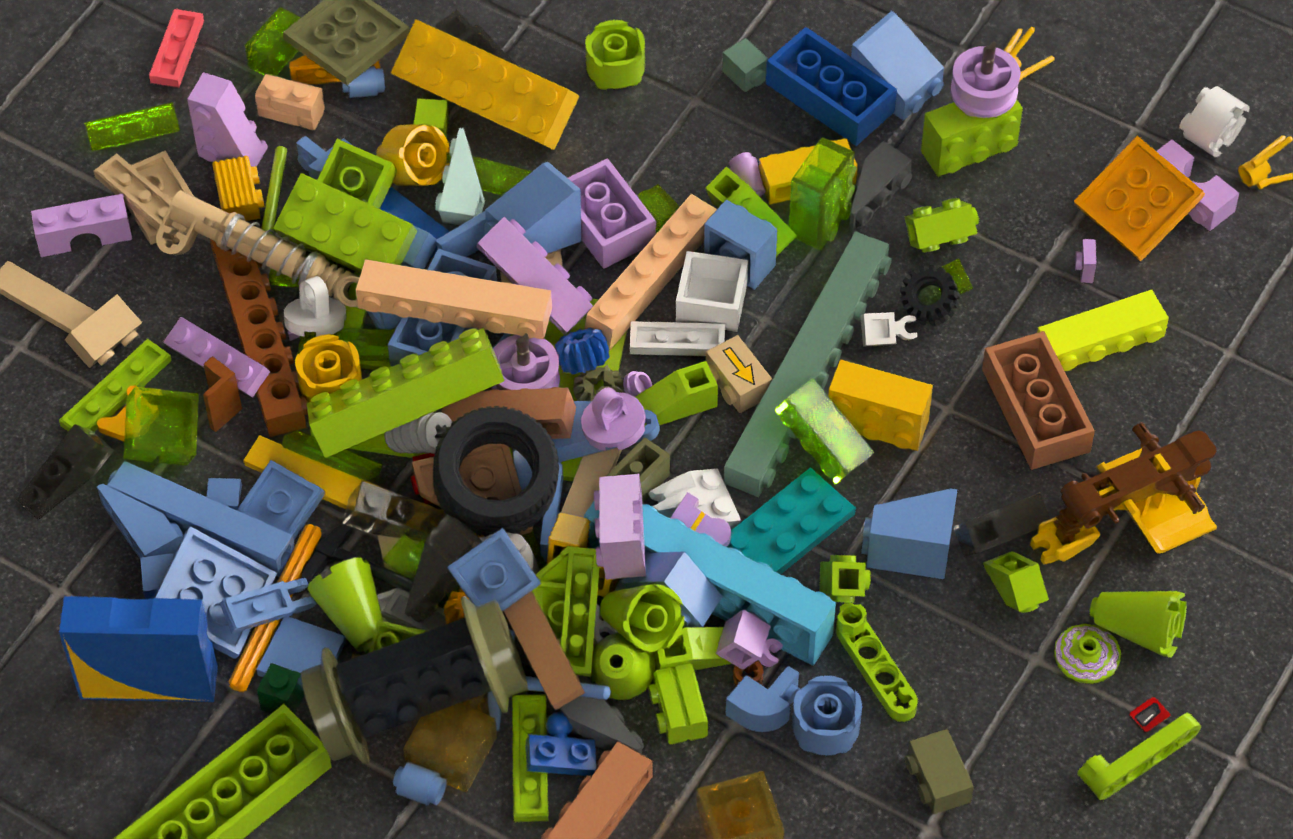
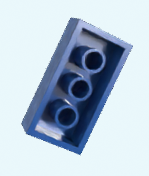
M807 27L802 29L766 62V84L855 146L861 143L895 112L896 87Z

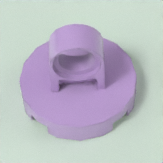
M608 387L599 391L591 403L584 409L581 418L582 430L587 441L595 448L606 451L605 447H617L618 450H622L635 444L644 434L646 414L637 398L628 393L616 392L613 388Z

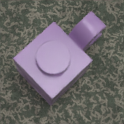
M743 609L725 622L716 654L742 670L757 660L766 667H772L778 663L779 659L772 656L770 651L776 653L782 649L783 645L776 639L767 640L771 625L759 619L757 615Z

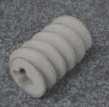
M432 412L385 432V441L394 452L435 454L438 441L441 439L445 429L451 426L452 420L445 413Z

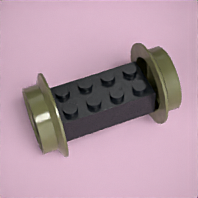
M466 596L461 597V603L465 615L464 618L338 664L328 647L323 648L321 664L301 671V680L314 724L331 759L337 761L354 754L366 765L370 761L366 737L491 691L503 713L508 712L509 697L526 691L529 688L516 645L496 599L475 606Z

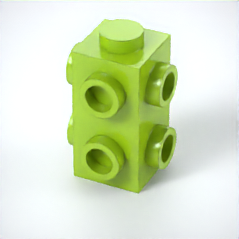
M960 198L945 200L942 202L941 207L934 209L931 206L918 207L913 209L914 214L904 216L910 245L921 249L922 252L940 249L939 244L950 242L952 245L964 243L969 240L968 236L978 234L976 225L979 224L977 211L970 203L960 201Z
M830 555V562H820L819 592L829 595L832 601L855 603V596H865V590H869L870 570H866V563L856 562V556Z

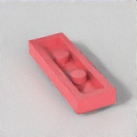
M174 9L149 74L150 83L180 87L204 22L203 13Z

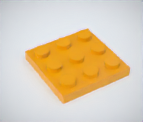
M1136 136L1073 202L1139 261H1142L1200 202L1205 193L1139 136Z

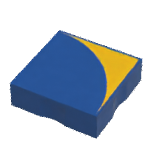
M64 596L59 634L80 699L214 702L218 665L213 644L207 636L208 623L202 599L151 598L133 600L114 597Z

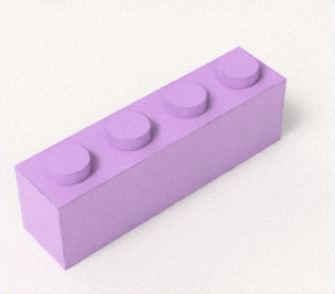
M503 217L477 243L476 247L513 284L551 290L552 311L549 320L566 335L593 307L590 303L592 297L583 287L579 285L575 288L567 280L570 275L561 265L557 263L553 266L545 258L548 253L538 242L534 241L531 244L523 236L526 231L516 220L512 219L509 222Z

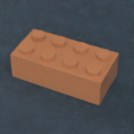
M1044 331L985 348L982 371L1031 470L1091 452L1095 431Z

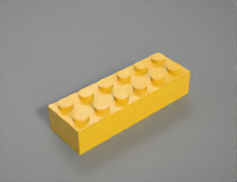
M415 19L391 71V74L553 150H555L580 96L565 87Z

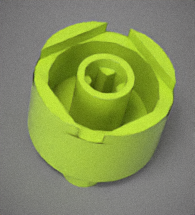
M609 20L595 26V31L586 37L585 49L586 70L589 77L595 82L596 87L606 90L609 88L620 89L639 84L645 71V39L642 32L637 27L636 30L629 27L628 22L622 20Z

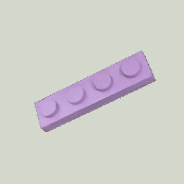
M183 317L179 318L163 341L168 347L203 368V364L212 356L235 373L238 389L252 398L270 373L263 365Z

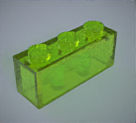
M814 378L787 397L775 409L782 423L792 430L800 440L802 447L820 464L823 473L831 478L835 484L874 454V451Z

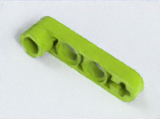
M844 603L840 606L836 622V635L888 715L898 722L911 720L917 712L918 698L867 622L865 608L861 604ZM863 647H871L876 650L877 655L874 658L865 659L859 655V650ZM887 672L894 677V681L891 684L882 685L875 677L879 673ZM897 697L903 704L908 702V709H904L902 706L896 707Z
M1185 713L1111 764L1101 754L1098 756L1094 755L1085 762L1077 774L1100 800H1104L1191 741L1200 731L1201 725L1190 713Z

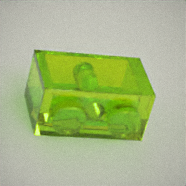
M279 7L245 44L248 68L263 76L266 74L276 76L298 52L296 48L284 40L283 32L301 17Z

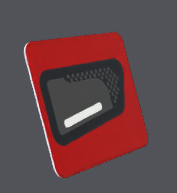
M1155 697L1150 698L1129 713L1145 732L1150 731L1171 716Z

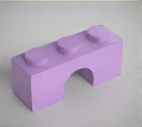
M1170 140L1156 151L1187 178L1190 176L1194 156L1174 140ZM1217 175L1205 183L1193 182L1204 191L1205 196L1188 213L1196 223L1203 225L1209 231L1235 212L1239 193Z
M123 194L31 211L34 233L41 257L70 252L71 240L75 236L84 233L97 235L102 245L132 240Z

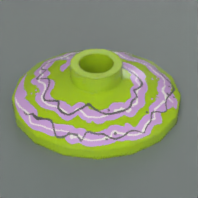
M1080 624L1071 626L1061 633L1055 643L1054 657L1058 668L1067 677L1076 682L1087 684L1103 682L1115 673L1120 664L1121 650L1117 640L1109 631L1097 625ZM1083 646H1090L1094 650L1088 651Z

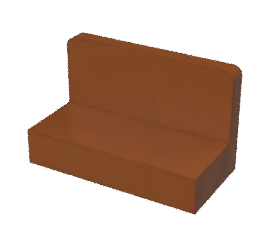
M212 356L203 364L209 388L203 394L210 428L217 432L242 410L235 373Z

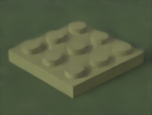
M323 0L283 32V36L287 43L348 85L406 39L410 32V27L372 0Z

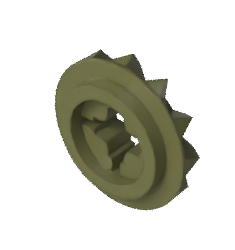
M608 365L604 368L596 367L595 370H588L585 373L581 372L578 377H575L574 395L578 401H592L596 396L593 384H597L601 380H603L604 386H601L596 391V394L608 387L613 388L616 392L624 393V380L621 379L618 370H610Z

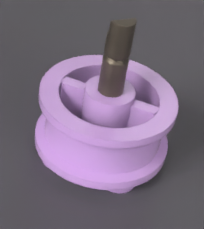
M995 41L987 46L968 49L958 56L953 65V79L950 89L951 97L956 106L968 116L981 118L996 117L1009 111L1015 104L1018 95L1020 68L1017 61L1006 51L996 48Z
M525 333L523 337L519 335L509 336L494 347L493 350L499 361L505 381L492 386V390L559 387L558 354L553 345L547 340L529 339L528 334Z

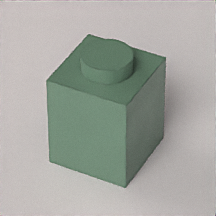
M744 38L723 52L722 72L744 92H747L755 86H760L766 80V62L768 58L750 41Z

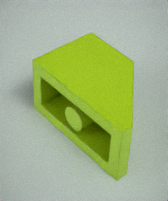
M1013 551L983 562L985 570L1007 606L1021 613L1036 610L1039 607L1038 604L1049 600L1037 562Z

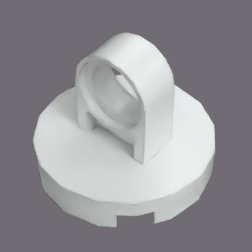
M315 276L302 281L299 286L300 299L289 303L284 309V323L287 330L303 337L305 336L304 331L316 332L317 337L327 334L332 335L342 330L344 320H346V306L340 301L329 297L327 286L320 277Z

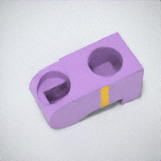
M687 492L670 519H678L688 528L698 533L708 534L716 542L727 547L731 540L729 524L721 518H711L697 509L699 499Z

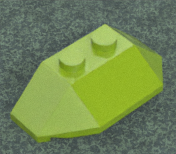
M567 546L560 552V555L550 561L536 574L542 584L532 591L575 674L591 676L600 567L597 566L596 549Z

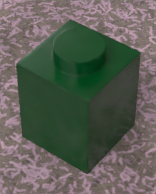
M270 663L257 689L260 709L272 714L285 704L295 714L305 695L301 673Z

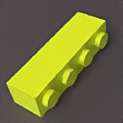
M1149 290L1038 327L1037 333L1045 332L1064 371H1070L1077 365L1089 361L1096 362L1107 355L1116 352H1126L1134 346L1146 342L1153 343L1165 336L1169 317L1153 290Z

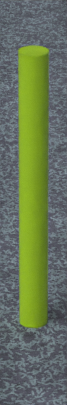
M282 146L275 148L261 228L264 231L270 229L274 231L273 227L275 225L287 156V149Z

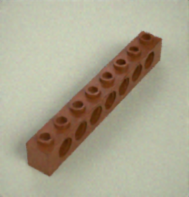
M209 239L243 353L270 371L256 392L269 438L307 428L305 415H308L307 400L305 396L299 397L297 391L300 389L297 372H291L290 365L294 364L290 346H283L282 340H286L282 321L276 323L274 316L279 315L274 297L268 298L267 292L271 291L268 276L266 273L261 274L259 270L263 264L253 259L247 262V256L238 252L232 255V249L224 251V249L222 250L217 247L215 241Z

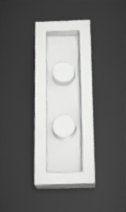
M631 321L630 354L706 356V351L725 342V324Z

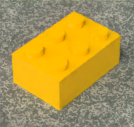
M840 359L829 388L826 425L841 432L848 431L862 435L869 440H880L894 444L901 449L918 451L929 421L933 385Z

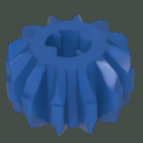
M588 328L586 330L579 329L576 332H570L569 335L562 336L555 344L559 365L563 372L576 374L595 370L597 366L604 365L605 361L610 357L607 340L599 329Z

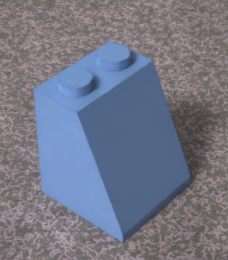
M893 11L889 12L852 44L851 58L897 88L896 106L893 114L903 121L910 114L917 113L927 99L931 96H936L943 88L944 67Z
M549 162L542 163L485 209V235L505 217L509 222L512 219L516 220L526 231L523 236L531 244L534 241L538 242L547 253L581 242V189Z
M946 489L874 505L872 518L866 517L863 532L864 538L861 554L867 555L866 568L944 579L957 489Z

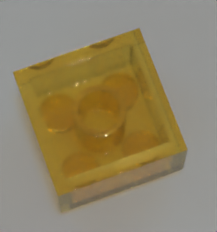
M459 703L421 717L403 748L405 765L411 762L438 772L440 777L447 780V785L467 793L497 739L495 718Z
M764 771L697 788V810L707 839H784L785 830Z

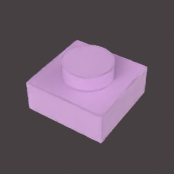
M1083 239L1081 252H1075V270H1080L1081 283H1093L1096 269L1095 240Z

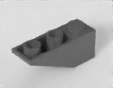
M885 141L864 159L850 214L849 231L852 233L861 225L865 226L868 224L873 214L880 207H885L892 199L893 194L900 188L904 189L911 181L912 159Z
M586 676L577 677L580 683L598 685L596 682L591 683ZM579 696L557 710L551 705L553 713L562 712L572 725L573 729L570 735L579 739L595 740V746L605 751H611L618 741L642 755L644 745L639 735L635 731L630 732L626 728L620 711L615 706L610 707L604 699Z

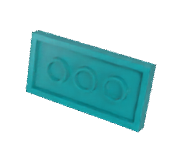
M810 467L731 530V540L727 548H735L742 552L745 557L757 563L763 562L769 565L773 571L782 574L853 517L856 507Z

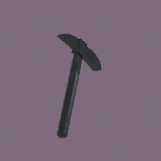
M362 515L345 521L326 538L323 537L302 572V578H306L308 584L322 572L329 560L333 562L335 559L343 562L357 557L362 558L363 561L367 560L342 549L340 546L362 519ZM367 560L373 577L422 599H427L430 596V587Z

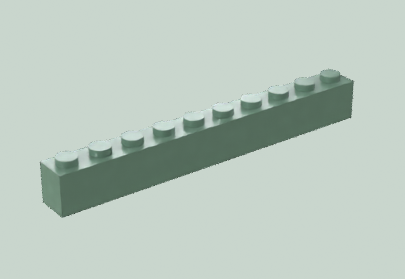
M856 231L854 232L724 466V483L756 497H760L764 487L769 488L772 485L776 475L775 467L778 462L783 463L789 451L788 444L791 438L796 439L802 428L803 422L801 420L804 414L809 415L816 400V397H814L818 390L823 391L829 376L828 370L830 367L835 368L841 356L840 348L843 343L848 344L854 332L853 325L855 321H861V315L865 314L868 297L873 298L877 292L880 275H886L890 268L892 258L888 257V243Z

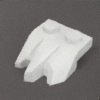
M718 469L688 471L661 484L648 493L652 500L660 502L652 507L658 513L668 518H671L686 493L689 492L699 499L697 509L711 518L725 520L730 528H735L741 521Z

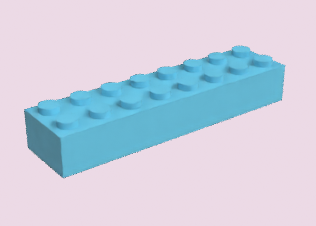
M593 501L584 514V518L590 521L588 548L596 549V547H600L599 538H596L595 519L599 518V510L595 511ZM648 504L643 505L645 553L685 552L723 596L712 612L713 615L725 621L743 609L757 615L759 619L771 625L767 640H778L783 645L781 650L814 666L833 637L836 602L832 601L825 593L815 592L803 586L793 577H785L773 571L769 565L763 562L757 563L745 557L742 552L735 548H727L716 542L710 535L698 533L688 528L682 521L670 519L658 513L654 507Z

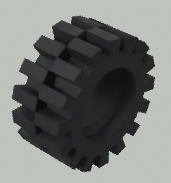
M924 265L919 266V273L916 274L912 270L909 272L911 275L910 280L905 277L902 281L905 287H900V293L902 294L900 297L901 302L907 313L915 316L916 321L918 320L921 325L926 326V322H929L931 326H936V320H940L942 324L946 322L944 318L946 315L950 317L954 315L953 308L958 309L959 303L957 299H960L958 287L950 273H946L944 268L939 266L937 270L935 265H929V269L926 270ZM931 285L939 287L941 289V297L936 303L923 305L919 302V294L925 287Z

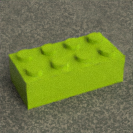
M300 173L273 227L280 237L287 236L291 242L303 244L306 249L313 252L318 251V253L320 252L325 255L326 258L360 274L365 259L401 265L417 234L413 224L303 173Z

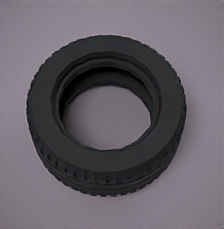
M486 406V408L481 407L477 411L471 410L470 413L463 414V417H458L456 421L451 423V426L445 429L441 439L438 441L434 454L433 488L440 507L444 510L446 516H449L451 521H455L457 526H461L462 529L469 530L470 533H476L479 536L482 534L486 537L495 534L502 528L506 533L519 534L521 531L527 530L528 527H532L535 522L537 523L545 515L555 496L559 463L554 441L547 434V430L539 422H536V419L531 418L526 413L523 414L520 410L516 411L514 408L507 409L504 406L502 408L499 406L491 408V406ZM486 444H503L516 449L527 460L532 471V477L528 486L518 495L506 500H487L475 495L464 484L459 473L463 459L475 448Z

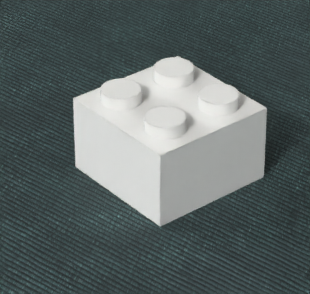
M687 251L676 298V322L725 324V330L738 332L748 283V260Z

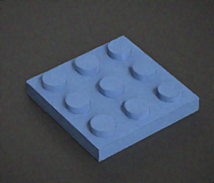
M189 527L154 598L202 599L208 623L207 636L212 642L213 648L236 659L245 644L251 628L232 634L220 603L224 598L271 585L277 572Z

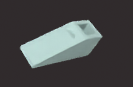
M459 128L457 139L453 138L450 144V156H452L450 166L446 165L443 171V183L445 184L443 193H438L435 205L436 211H439L442 223L462 225L482 213L485 202L465 131L463 128Z

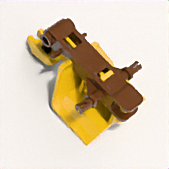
M1143 422L1137 423L1132 428V431L1141 441V449L1105 464L1103 462L1098 464L1095 468L1099 474L1090 478L1087 473H1082L1081 477L1084 481L1080 483L1071 481L1064 485L1060 491L1062 494L1061 500L1067 508L1060 510V515L1039 524L1038 534L1031 539V548L1033 550L1039 547L1047 549V551L1042 552L1040 558L1043 565L1057 560L1065 562L1091 546L1100 537V532L1095 526L1102 520L1103 516L1108 514L1114 523H1119L1120 520L1114 510H1126L1158 554L1216 530L1217 526L1210 518L1206 504L1196 492L1201 476L1208 474L1211 470L1209 459L1215 457L1217 452L1216 446L1205 432L1198 430L1161 447L1158 444L1159 438L1157 435H1152Z

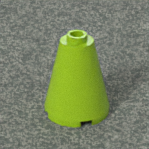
M357 557L330 567L332 574L324 579L321 574L317 575L309 583L307 589L311 597L356 651H365L367 654L370 652L377 621H383L371 567L367 560L363 561L362 558Z
M648 584L608 593L601 601L600 614L603 620L633 646L642 651L655 652L662 648L670 647L680 636L684 625V616L681 615L680 605H683L681 598L673 589L660 584Z
M1178 591L1101 592L1098 598L1094 597L1092 600L1090 616L1094 617L1096 625L1161 656L1172 657L1177 650V647L1171 646L1175 637L1181 638L1183 633L1187 604L1180 599L1185 596V593Z
M619 633L606 636L593 648L590 679L592 683L596 682L598 685L608 686L610 688L609 698L629 700L641 695L648 688V685L651 684L653 672L655 671V659L652 652L636 648ZM618 657H622V666L619 668H613L612 664L614 660Z

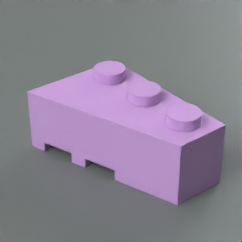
M203 72L187 99L198 156L210 162H219L220 160L237 159L246 155L249 158L250 167H257L268 145L265 140L258 139L255 133L257 126L254 121H248L245 116L244 110L246 107L230 80Z
M639 474L599 477V490L594 491L595 511L599 510V518L595 519L596 538H599L600 547H596L597 566H604L606 579L646 576L642 490Z

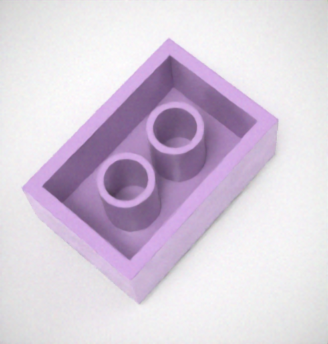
M608 158L568 177L571 182L581 189V240L603 269L643 250L656 235V220Z

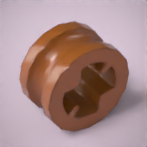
M758 660L743 670L736 665L734 666L733 680L736 687L743 679L742 671L746 673L754 671L753 680L762 685L764 671L762 664Z

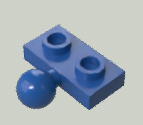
M555 712L548 717L546 729L550 736L528 735L526 739L527 771L579 776L589 775L592 777L597 770L595 740L567 738L573 728L562 712Z

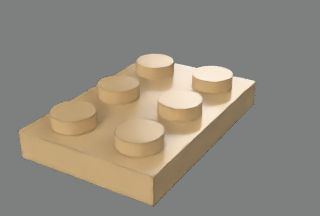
M166 151L131 165L171 200L180 190L194 196ZM126 204L150 245L156 243L157 230Z

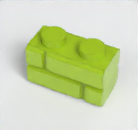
M688 663L675 666L674 668L668 667L655 670L653 672V684L648 685L652 705L658 704L660 713L656 714L659 733H666L668 743L670 744L686 742L688 739L705 738L708 735V720L693 664Z

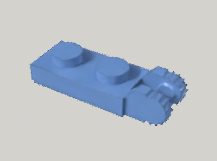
M299 578L298 580L286 583L281 581L224 598L220 606L231 633L289 617L294 613H300L314 607L317 603L311 596L293 602L290 598V594L301 592L308 587L307 579Z

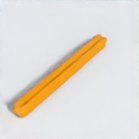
M307 524L304 527L278 582L284 581L286 583L301 579L303 569L322 536L321 528L312 524ZM281 619L254 628L229 679L232 690L241 693L247 690Z

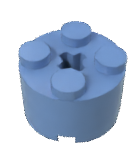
M835 676L815 677L809 680V684L802 689L800 688L796 693L793 704L792 728L799 746L804 751L819 755H835L846 753L852 748L860 731L862 702L858 692L847 685L848 682Z

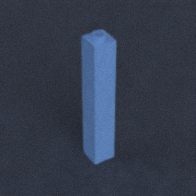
M126 461L108 479L107 486L162 512L170 524L173 522L177 523L183 534H185L189 527H192L277 572L276 576L280 577L295 547L293 535Z

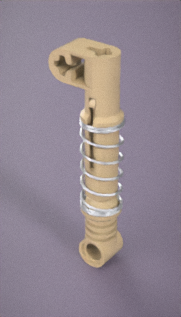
M181 190L172 199L156 234V244L164 253L180 255L188 252L199 233L215 241L217 247L222 250L224 249V251L232 249V255L238 252L247 256V262L253 259L263 264L262 269H265L267 266L278 271L277 277L282 273L293 278L292 284L296 282L298 277L300 286L302 281L318 276L326 284L329 297L334 294L333 298L345 306L358 307L357 300H352L349 297L348 288L352 283L358 284L360 276L349 271L344 273V269L341 267L337 270V265L335 264L330 266V262L320 252L314 251L305 257L306 250L303 244L295 246L290 243L287 236L279 238L275 236L272 229L267 231L260 229L258 222L250 224L245 221L243 215L236 212L227 213ZM173 221L189 228L188 232H179V229L171 226ZM171 234H176V237L180 239L179 244H173V240L169 239Z

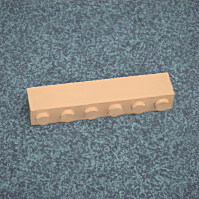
M691 194L590 309L586 316L585 330L588 328L601 330L607 340L610 351L631 327V321L637 320L684 265L686 252H695L704 242L705 223L717 209Z
M366 259L356 287L358 308L369 312H383L395 314L403 318L425 319L432 323H449L463 328H484V330H489L493 333H508L521 337L527 333L529 339L538 338L544 340L552 311L551 290Z

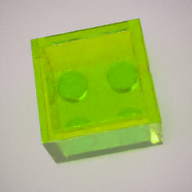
M135 386L126 398L124 459L153 462L158 456L159 463L187 466L196 456L199 394Z

